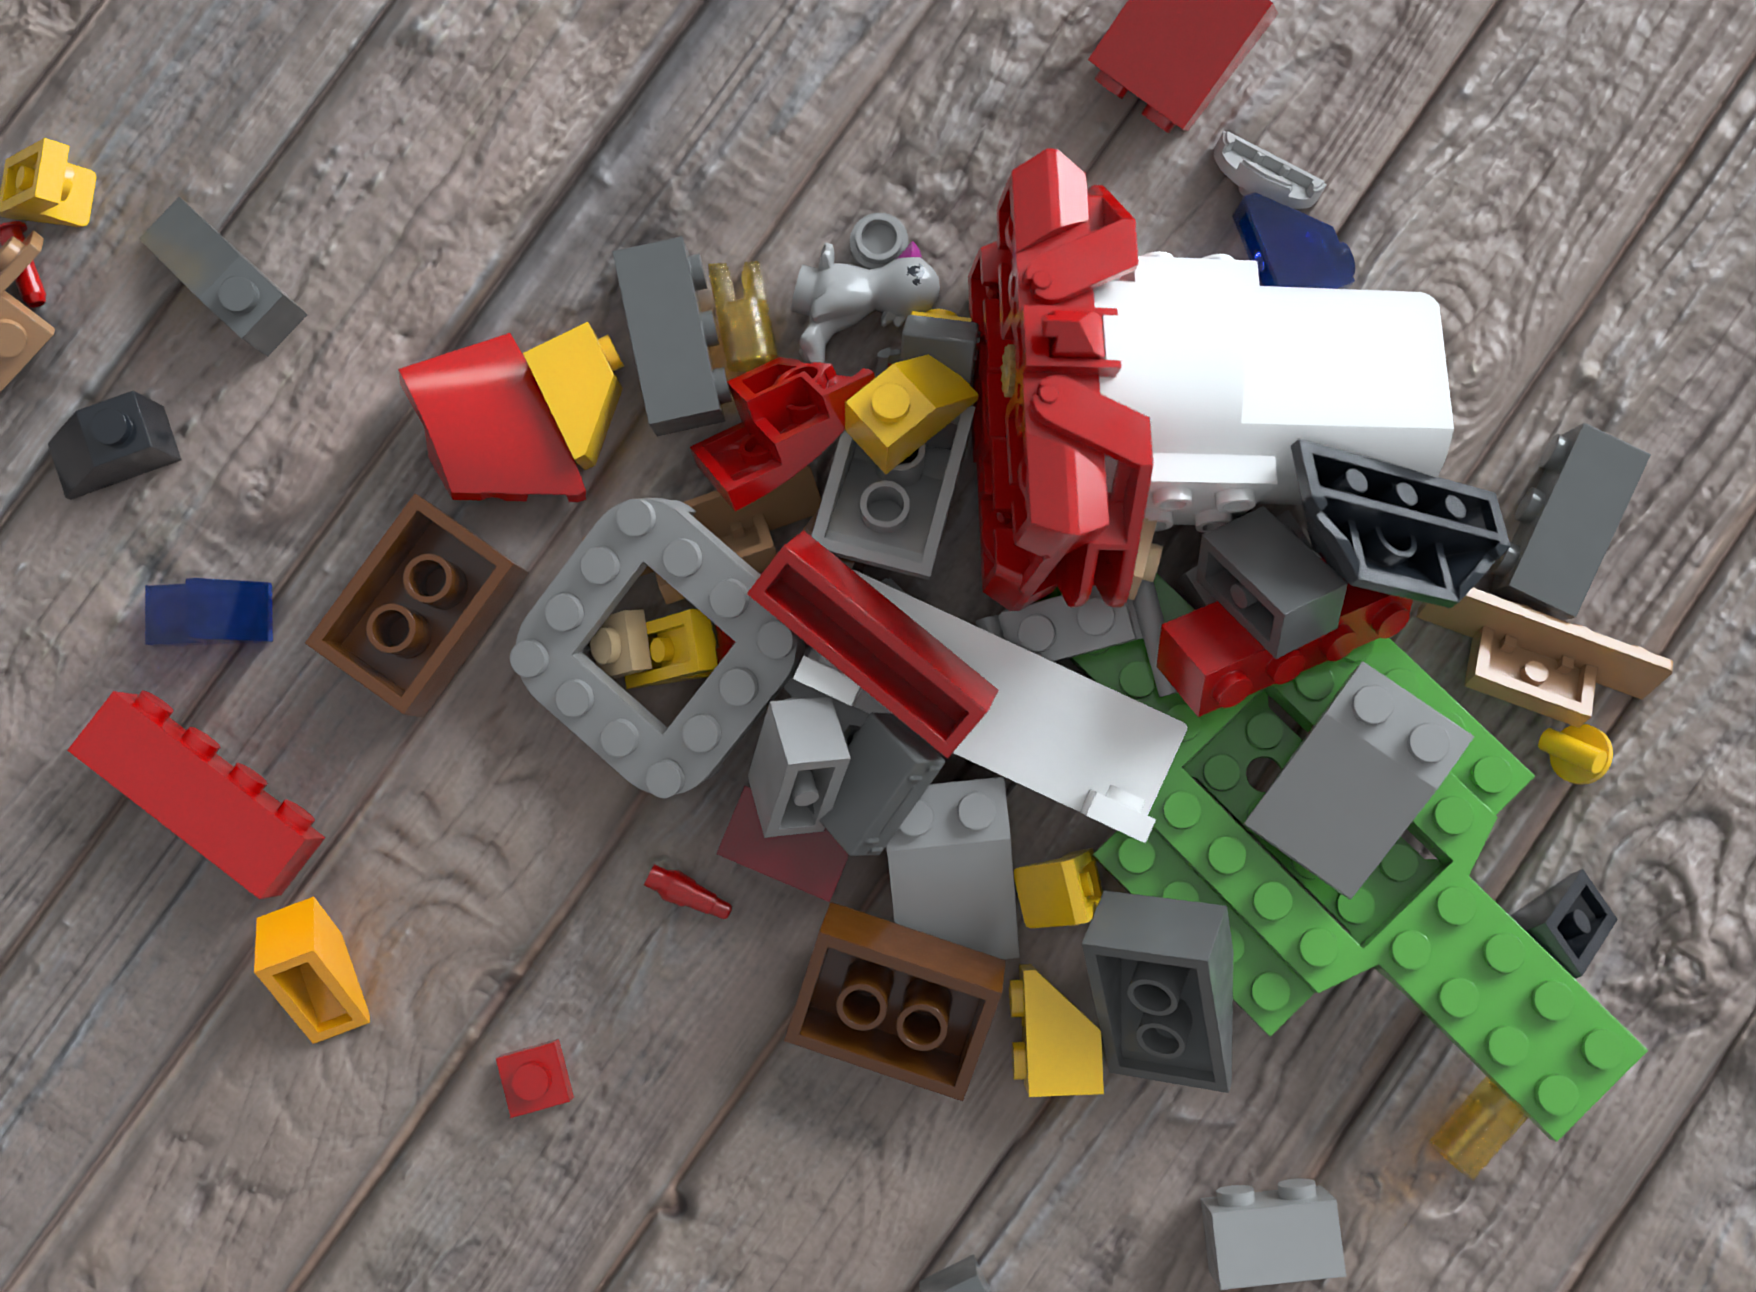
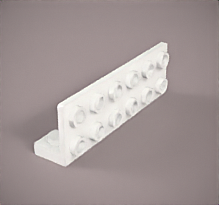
M853 570L999 690L989 711L953 753L1146 843L1156 819L1149 817L1148 814L1187 731V725L1184 722ZM813 648L808 657L803 656L793 677L794 680L869 714L872 712L891 713Z

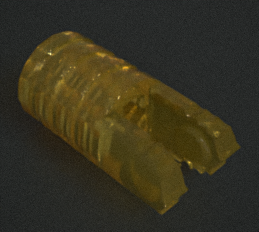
M759 261L744 262L741 279L745 298L741 299L735 298L727 263L708 264V275L727 369L733 372H748L779 357Z
M1486 1076L1428 1142L1453 1167L1474 1181L1483 1168L1499 1153L1504 1144L1512 1138L1528 1117Z

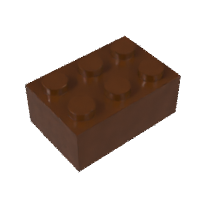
M414 494L306 640L305 644L402 714L424 718L529 572L435 505Z
M830 902L817 936L784 1041L963 1102L1002 995L1006 960Z

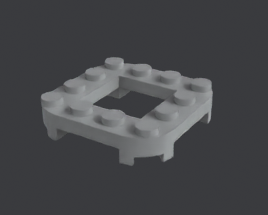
M663 498L629 499L612 507L601 516L527 614L520 626L516 645L510 653V663L513 670L520 675L531 695L627 781L659 798H669L693 789L716 775L724 767L722 763L767 709L770 701H773L787 682L794 677L803 656L807 657L804 654L806 642L747 595V592L760 577V574L695 519L693 515L696 511L692 507L678 500ZM647 566L652 568L736 642L668 728L586 656L591 650L587 646L589 641Z

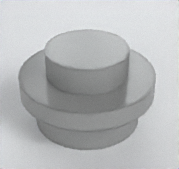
M872 213L863 217L855 224L850 236V249L855 261L861 267L868 270L881 268L889 264L908 246V234L904 225L896 217L886 213Z

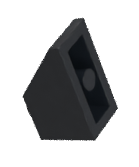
M134 390L75 411L48 442L65 498L70 500L182 460L164 406Z
M1583 869L1572 873L1510 915L1575 979L1583 976L1618 920Z

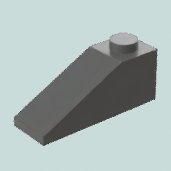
M180 197L139 238L202 303L240 338L267 357L308 315Z

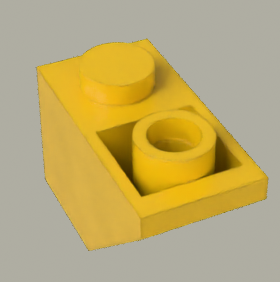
M1019 964L1020 980H1009L1011 1017H1021L1022 1042H1012L1011 1045L1013 1079H1024V1087L1029 1097L1104 1094L1101 1030L1032 964Z

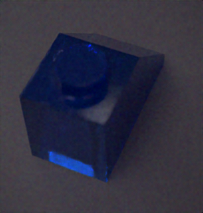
M1256 192L1242 198L1232 217L1249 260L1257 261L1260 286L1349 289L1355 282L1353 276L1356 271L1354 257L1349 246L1345 242H1339L1333 226Z

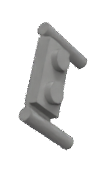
M1142 580L1135 600L1128 599L1121 608L1107 606L1096 586H1093L1088 601L1081 607H1069L1061 595L1032 603L1020 611L1008 610L1001 612L999 615L975 621L977 627L1054 663L1143 638L1159 697L1178 693L1156 667L1161 624L1165 622L1154 582Z

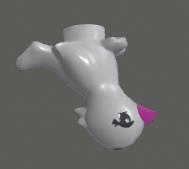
M911 241L894 261L881 268L868 270L850 264L834 263L835 252L833 244L825 243L821 251L819 269L802 265L794 290L791 311L810 316L809 324L799 339L801 346L799 354L805 363H824L826 344L832 336L857 324L874 311L883 313L881 316V326L885 327L893 322L895 326L900 327L905 323L907 315H911L912 311L926 312L931 310L938 299L940 291L939 277L934 269L922 259L918 246Z

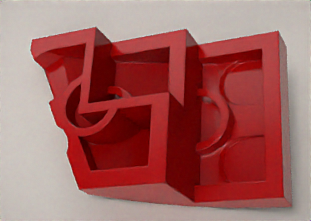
M511 333L398 369L400 385L424 426L428 458L452 500L482 501L486 498L494 497L504 501L527 502L529 494L566 495L568 502L577 503L586 500V489L574 458L524 355Z
M778 357L727 381L742 422L690 446L697 467L735 512L794 477L821 455L844 432L845 402L875 379L874 372L870 369L862 368L851 377L836 374L832 364L821 362L803 363L799 359Z

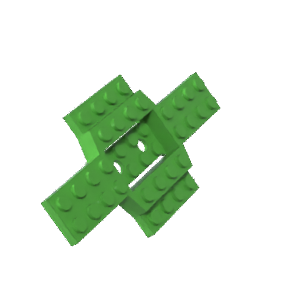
M1156 573L1154 585L1165 623L1195 611ZM1057 586L1052 593L1036 602L1061 596L1059 587ZM1143 638L1069 658L1089 679L1180 720L1187 725L1185 736L1148 814L1149 817L1156 819L1146 843L1117 830L1093 854V857L1129 894L1227 906L1234 951L1233 1001L1267 1036L1271 1037L1314 993H1320L1373 967L1405 994L1550 1140L1556 1142L1648 1051L1644 1045L1469 877L1498 818L1496 815L1535 775L1390 638H1378L1353 649L1340 660L1323 662L1301 672L1297 677L1285 684H1273L1248 695L1243 701L1233 707H1221L1200 717H1197L1179 693L1159 697ZM1363 661L1475 737L1437 791L1407 828L1437 859H1424L1400 836L1357 893L1349 900L1243 825L1266 793L1254 789L1249 784L1246 771L1250 762L1257 758H1269L1277 763L1280 770H1282L1303 741L1268 707V695L1308 733L1350 673ZM1193 778H1195L1348 931V933Z

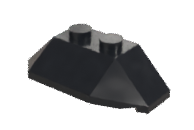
M1298 439L1291 445L1311 547L1352 586L1452 608L1468 594L1486 574L1492 564L1511 546L1495 492L1440 477L1435 478L1415 470Z

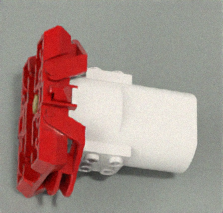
M1047 148L1011 171L997 205V241L979 248L968 274L971 322L979 324L978 331L981 333L980 342L977 343L976 347L979 352L973 381V389L979 394V397L973 404L975 412L972 423L973 462H977L983 593L1009 611H1020L1052 593L1057 586L1069 607H1081L1088 601L1092 587L1096 586L1107 606L1121 608L1127 602L1131 591L1144 517L1148 518L1149 521H1157L1155 532L1169 529L1173 525H1195L1197 531L1207 533L1245 515L1256 504L1302 505L1291 451V445L1298 439L1408 468L1435 478L1439 476L1450 447L1454 426L1440 309L1437 301L1430 295L1422 292L1259 286L1257 261L1234 260L1233 257L1225 254L1209 255L1201 259L1173 258L1171 254L1166 252H1150L1138 256L1136 219L1105 186L1092 185L1087 189L1086 173L1058 149ZM1121 277L1119 281H1112Z

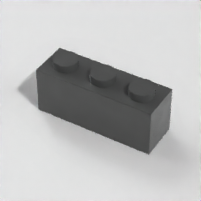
M683 236L612 251L650 427L656 436H662L726 422L722 404L732 402V396L727 383L728 378L725 367L714 369L710 347L720 345L713 311L702 312L698 291L708 289L700 253L690 255Z
M1586 423L1562 435H1555L1541 456L1539 466L1545 468V471L1537 488L1532 487L1527 491L1516 510L1515 519L1520 521V524L1510 542L1511 546L1490 567V573L1496 576L1488 592L1508 601L1527 605L1536 611L1563 621L1576 618L1651 454Z

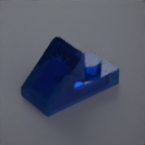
M187 578L185 584L145 585V645L160 647L273 642L272 583Z

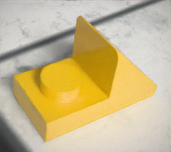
M43 138L5 160L0 189V216L8 219L74 227L87 226L90 220L96 174L92 170L67 162L69 145Z
M689 609L646 622L652 669L625 676L626 689L709 677L718 665L716 639L712 630L711 620L699 609Z
M1093 848L1069 852L1058 859L1020 866L1014 869V880L1026 927L1070 926L1088 923L1092 920L1103 894L1096 860L1093 857Z

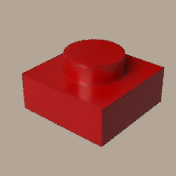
M559 1039L502 1054L496 1058L511 1118L564 1104L574 1098Z

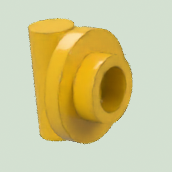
M1583 724L1580 728L1570 725L1560 732L1547 728L1542 733L1538 742L1539 749L1549 753L1550 763L1555 773L1563 780L1573 784L1585 785L1599 780L1605 775L1612 763L1613 749L1609 738L1600 729L1588 724Z

